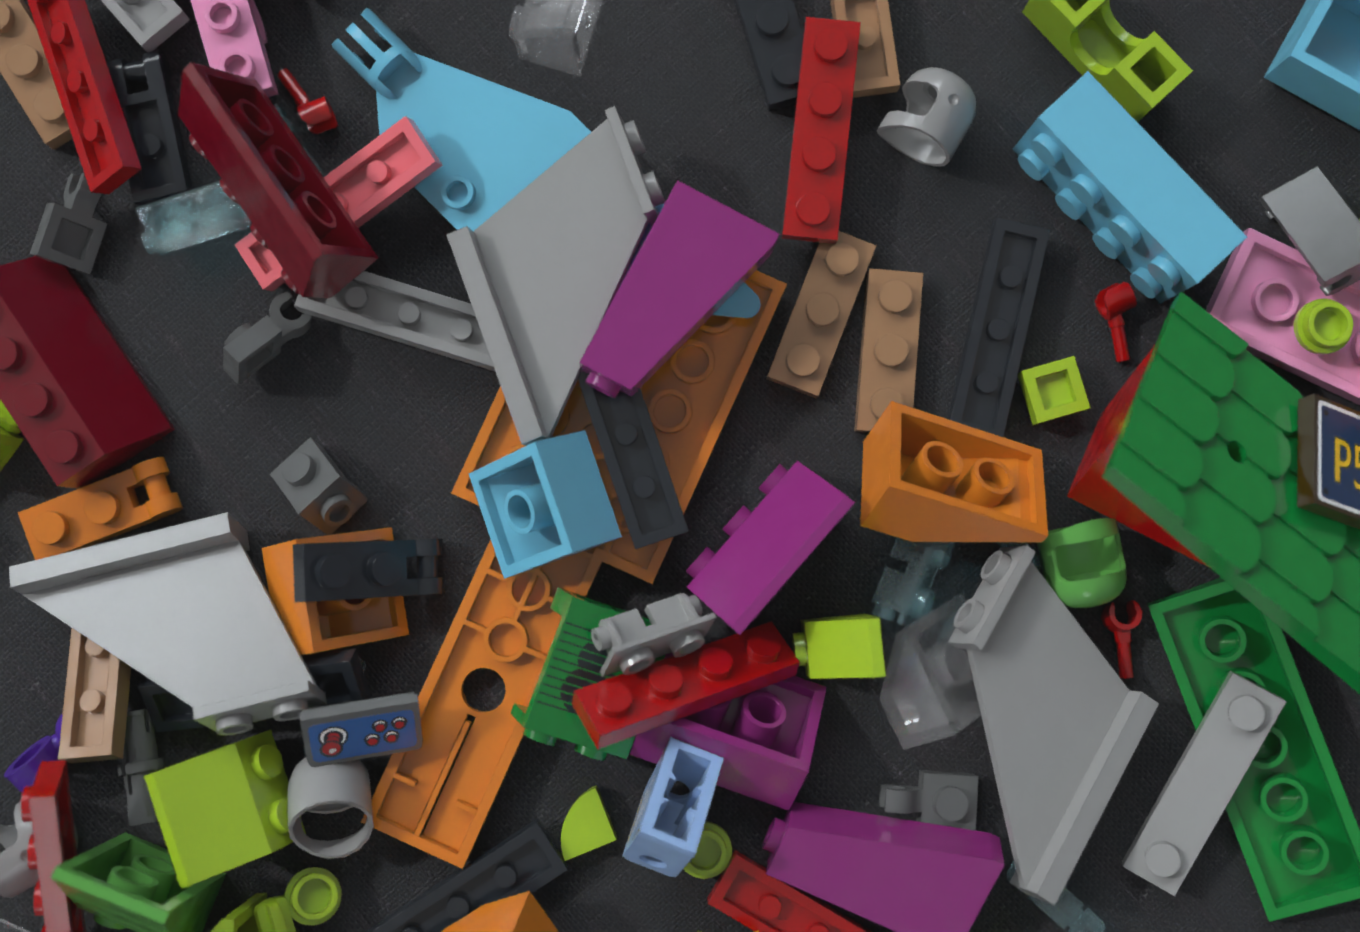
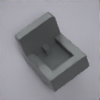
M311 437L270 473L297 513L327 535L332 534L342 524L347 522L368 500L363 491L344 476L324 448Z

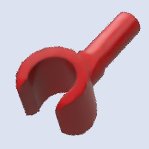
M285 68L279 71L277 77L295 100L299 116L307 124L311 133L320 134L338 126L336 116L326 96L310 101L306 92L288 69Z
M1115 283L1097 294L1095 305L1101 316L1108 320L1116 362L1130 360L1122 313L1136 307L1137 301L1129 283Z
M1131 600L1127 602L1128 621L1126 624H1122L1115 617V605L1112 602L1103 609L1101 620L1103 625L1114 633L1117 646L1119 677L1133 678L1130 643L1132 642L1131 629L1140 624L1142 610L1136 601Z

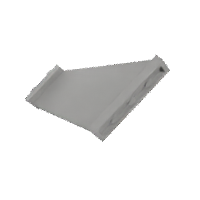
M615 106L605 110L607 119L476 230L472 231L466 226L446 234L521 444L525 446L536 441L554 437V430L582 371L579 362L622 283L648 223L653 226L659 215L656 206L665 203L654 171L644 174L637 155L645 153L646 149L635 121L632 120L624 123Z
M228 512L9 567L10 588L22 594L193 707L194 720L216 731L219 735H235L247 732L253 728V722L272 717L276 721L300 719L299 712H302V710L327 704L325 692L318 688L246 552L250 551L247 530Z
M1028 546L1004 547L994 552L983 565L980 577L983 580L973 598L967 600L958 610L954 618V626L956 628L948 643L955 648L967 649L1016 868L1009 883L1027 895L1055 905L1159 703L1143 692L1131 691L1126 687L1031 560L1036 552Z

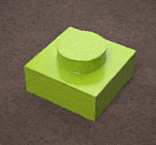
M1074 356L1023 370L1017 375L1032 425L1090 408Z

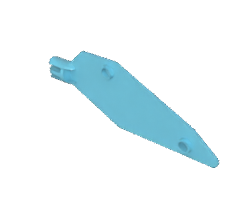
M366 8L360 15L392 47L383 53L353 22L346 31L376 60L371 69L341 40L337 38L332 43V48L376 91L379 135L405 116L414 120L443 165L414 187L457 230L466 226L472 231L476 230L591 133L569 110L414 53L369 8ZM664 203L656 206L659 213L661 212ZM650 223L647 225L626 274L652 228ZM744 282L713 315L752 318L760 310V299Z

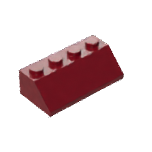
M193 62L183 69L178 115L191 133L189 140L192 146L200 155L211 162L221 177L219 183L224 193L241 206L252 222L250 229L254 237L260 244L271 250L283 268L281 274L286 284L303 298H332L375 262L378 256L255 79Z
M36 256L0 265V399L57 486L79 489L95 483L175 429L69 268Z

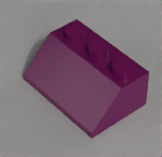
M799 461L795 462L789 470L779 464L758 488L766 496L751 512L743 505L722 529L730 537L715 553L707 546L686 570L693 577L686 587L739 635L855 503L847 495Z
M673 653L666 654L664 659L674 656ZM793 676L636 735L630 755L657 764L670 737L724 758L716 783L717 786L789 811L809 772L827 687Z

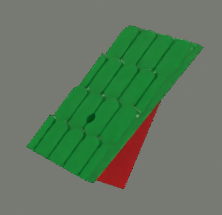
M1180 292L1172 302L1156 344L1101 413L1067 497L1109 518L1116 519L1117 522L1211 568L1360 694V529L1298 508L1297 506L1298 399L1303 398V396L1291 384L1246 350L1249 345L1247 342L1183 292Z

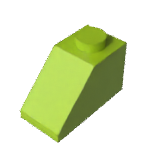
M868 614L804 619L800 620L801 632L792 633L793 653L800 661L799 666H805V673L810 679L875 678L886 676L879 617Z

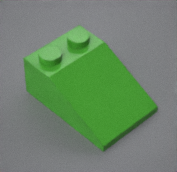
M125 832L57 865L51 879L76 907L94 914V921L102 926L111 929L129 928L136 932H203L226 873L223 872L193 885L180 888L168 849Z

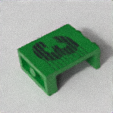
M558 587L550 609L562 617L528 707L514 703L510 714L525 728L523 735L534 741L554 746L557 738L575 743V751L596 760L605 761L607 754L627 759L635 736L597 749L572 705L575 690L623 674L621 670L602 677L600 671L608 657L606 649L598 651L595 648L591 637V630L599 627L600 620L627 611ZM641 616L646 626L652 625L649 618ZM665 655L655 658L654 662L663 660Z

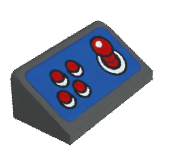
M414 692L305 709L299 712L306 758L311 767L418 750L423 744L418 695L414 694Z

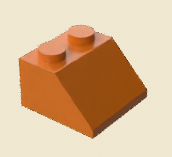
M392 527L295 539L262 548L269 595L301 655L409 635L403 596L316 602L294 601L293 544L393 541Z

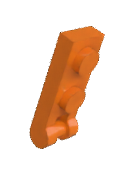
M156 457L134 465L131 469L18 512L34 559L38 560L90 547L182 510L183 506L178 493H171L165 477L170 474L165 458ZM144 485L150 500L140 505L135 488Z

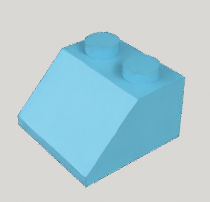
M585 430L533 442L469 473L504 579L622 537Z

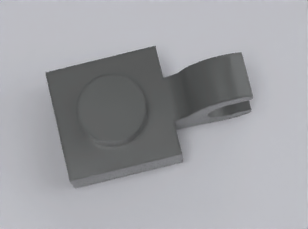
M74 173L70 174L64 190V206L57 203H47L30 254L83 274H91L107 223L92 218L102 194L90 192L84 173H81L80 176Z
M289 292L281 293L272 300L269 316L266 315L253 326L250 323L239 326L226 339L225 346L223 347V370L238 385L280 354L282 345L293 338L304 335L309 330L311 315L304 313L296 320H288L282 316L281 313L292 305V295Z
M919 770L918 786L880 784L879 807H884V811L889 813L908 814L917 812L916 821L976 830L979 776L974 773Z

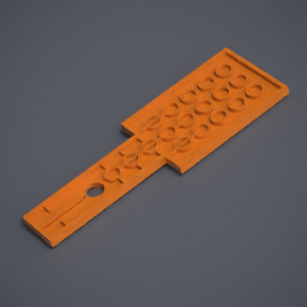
M757 270L745 283L760 299L761 306L759 312L752 318L712 315L640 388L683 515L787 286L786 283ZM578 380L554 430L553 436L557 437L578 431H586L622 537L505 579L490 539L418 696L423 738L422 747L418 750L392 754L372 797L374 829L461 869L464 868L524 737L523 732L525 728L510 713L514 703L526 707L530 703L562 617L550 609L557 588L559 587L587 597L602 562L653 584L673 540L672 537L635 550ZM501 385L451 494L478 506L469 473L525 447V445L521 444ZM475 669H492L502 677L505 683V697L502 703L491 711H479L467 703L463 692V685L466 677ZM468 715H472V716H474V717H476V718H475V720H474V722H473V724H472V726H471V729H470V731H469V733H468V735H467V737H466V740H465V742H464V744H463V746H462V748H461V751H460V753H459V755H458V757H457V759H456V762H455V764H454V766H453V768H452V770H451V773H450V775H449V777H448V779H447V781H446V784H445V786H444V788H443V790H442V792H441V795H440V797H439V799H438V801H437V803H436V806H435V808H434V810H433V812H432V814H431V817H430V819H429V821H428V823H427V825H426V828H425L424 832H422L423 829H424V826H425V824H426V822H427V820H428V818H429V815H430V813H431V811H432V809H433V807H434V804H435V802H436V800H437V798H438V796H439V793H440V791H441V789H442V787H443V785H444V782H445V780H446V778H447V776H448V774H449V771H450V769H451V767H452V765H453V763H454V760H455V758H456V756H457V754H458V752H459V749H460V747H461V745H462V743H463V741H464V738H465V736H466V734H467V732H468V730H469V727H470V725H471V723H472L471 721L467 720ZM364 814V817L361 821V823L365 824L367 819L366 814Z

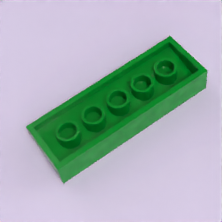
M1221 577L1147 603L1195 730H1197L1230 670L1287 701L1226 806V811L1269 922L1359 899L1360 830L1281 627Z

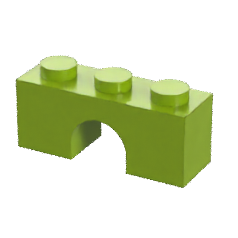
M1029 0L1022 13L1082 76L1089 72L1137 123L1193 71L1155 31L1146 39H1140L1128 33L1113 16L1109 4L1110 0Z

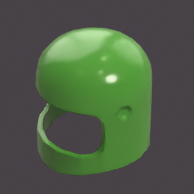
M1094 519L1073 526L1049 530L1048 537L1043 542H1037L1043 577L1065 606L1070 608L1100 606L1113 601L1124 589L1127 572L1116 519Z

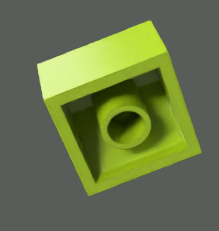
M271 730L222 746L144 776L180 888L193 885L293 843L288 830V779L283 767L281 753L277 749ZM301 820L302 829H303L304 833L306 834L305 829H304V826H303V823H302V820Z

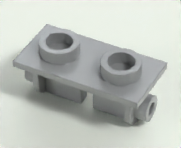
M680 593L646 606L645 612L652 625H645L637 608L600 620L599 627L591 630V637L598 651L606 649L608 657L600 671L602 677L621 670L624 675L635 674L650 666L657 657L673 653L674 657H682L694 652L704 644V637L717 618L715 613L700 617L702 615V606L697 596H687L685 593Z

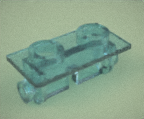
M219 181L135 208L147 231L141 234L146 251L149 254L158 252L161 256L169 255L172 251L237 230H246L252 224L241 206L224 193Z
M897 537L890 556L906 562L908 565L905 573L887 566L885 567L871 601L876 604L873 614L893 622L898 612L900 615L897 623L914 631L918 620L925 621L931 611L935 599V591L931 590L932 583L938 569L944 570L949 564L955 542H911Z

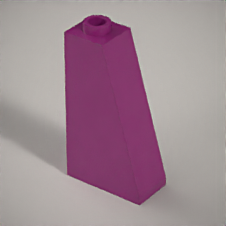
M677 180L579 362L581 370L589 374L585 383L612 398H616L619 391L632 397L770 257L780 234Z
M793 802L783 820L777 817L773 818L762 845V849L769 851L767 875L895 932H969L1005 865L1000 837L988 832Z

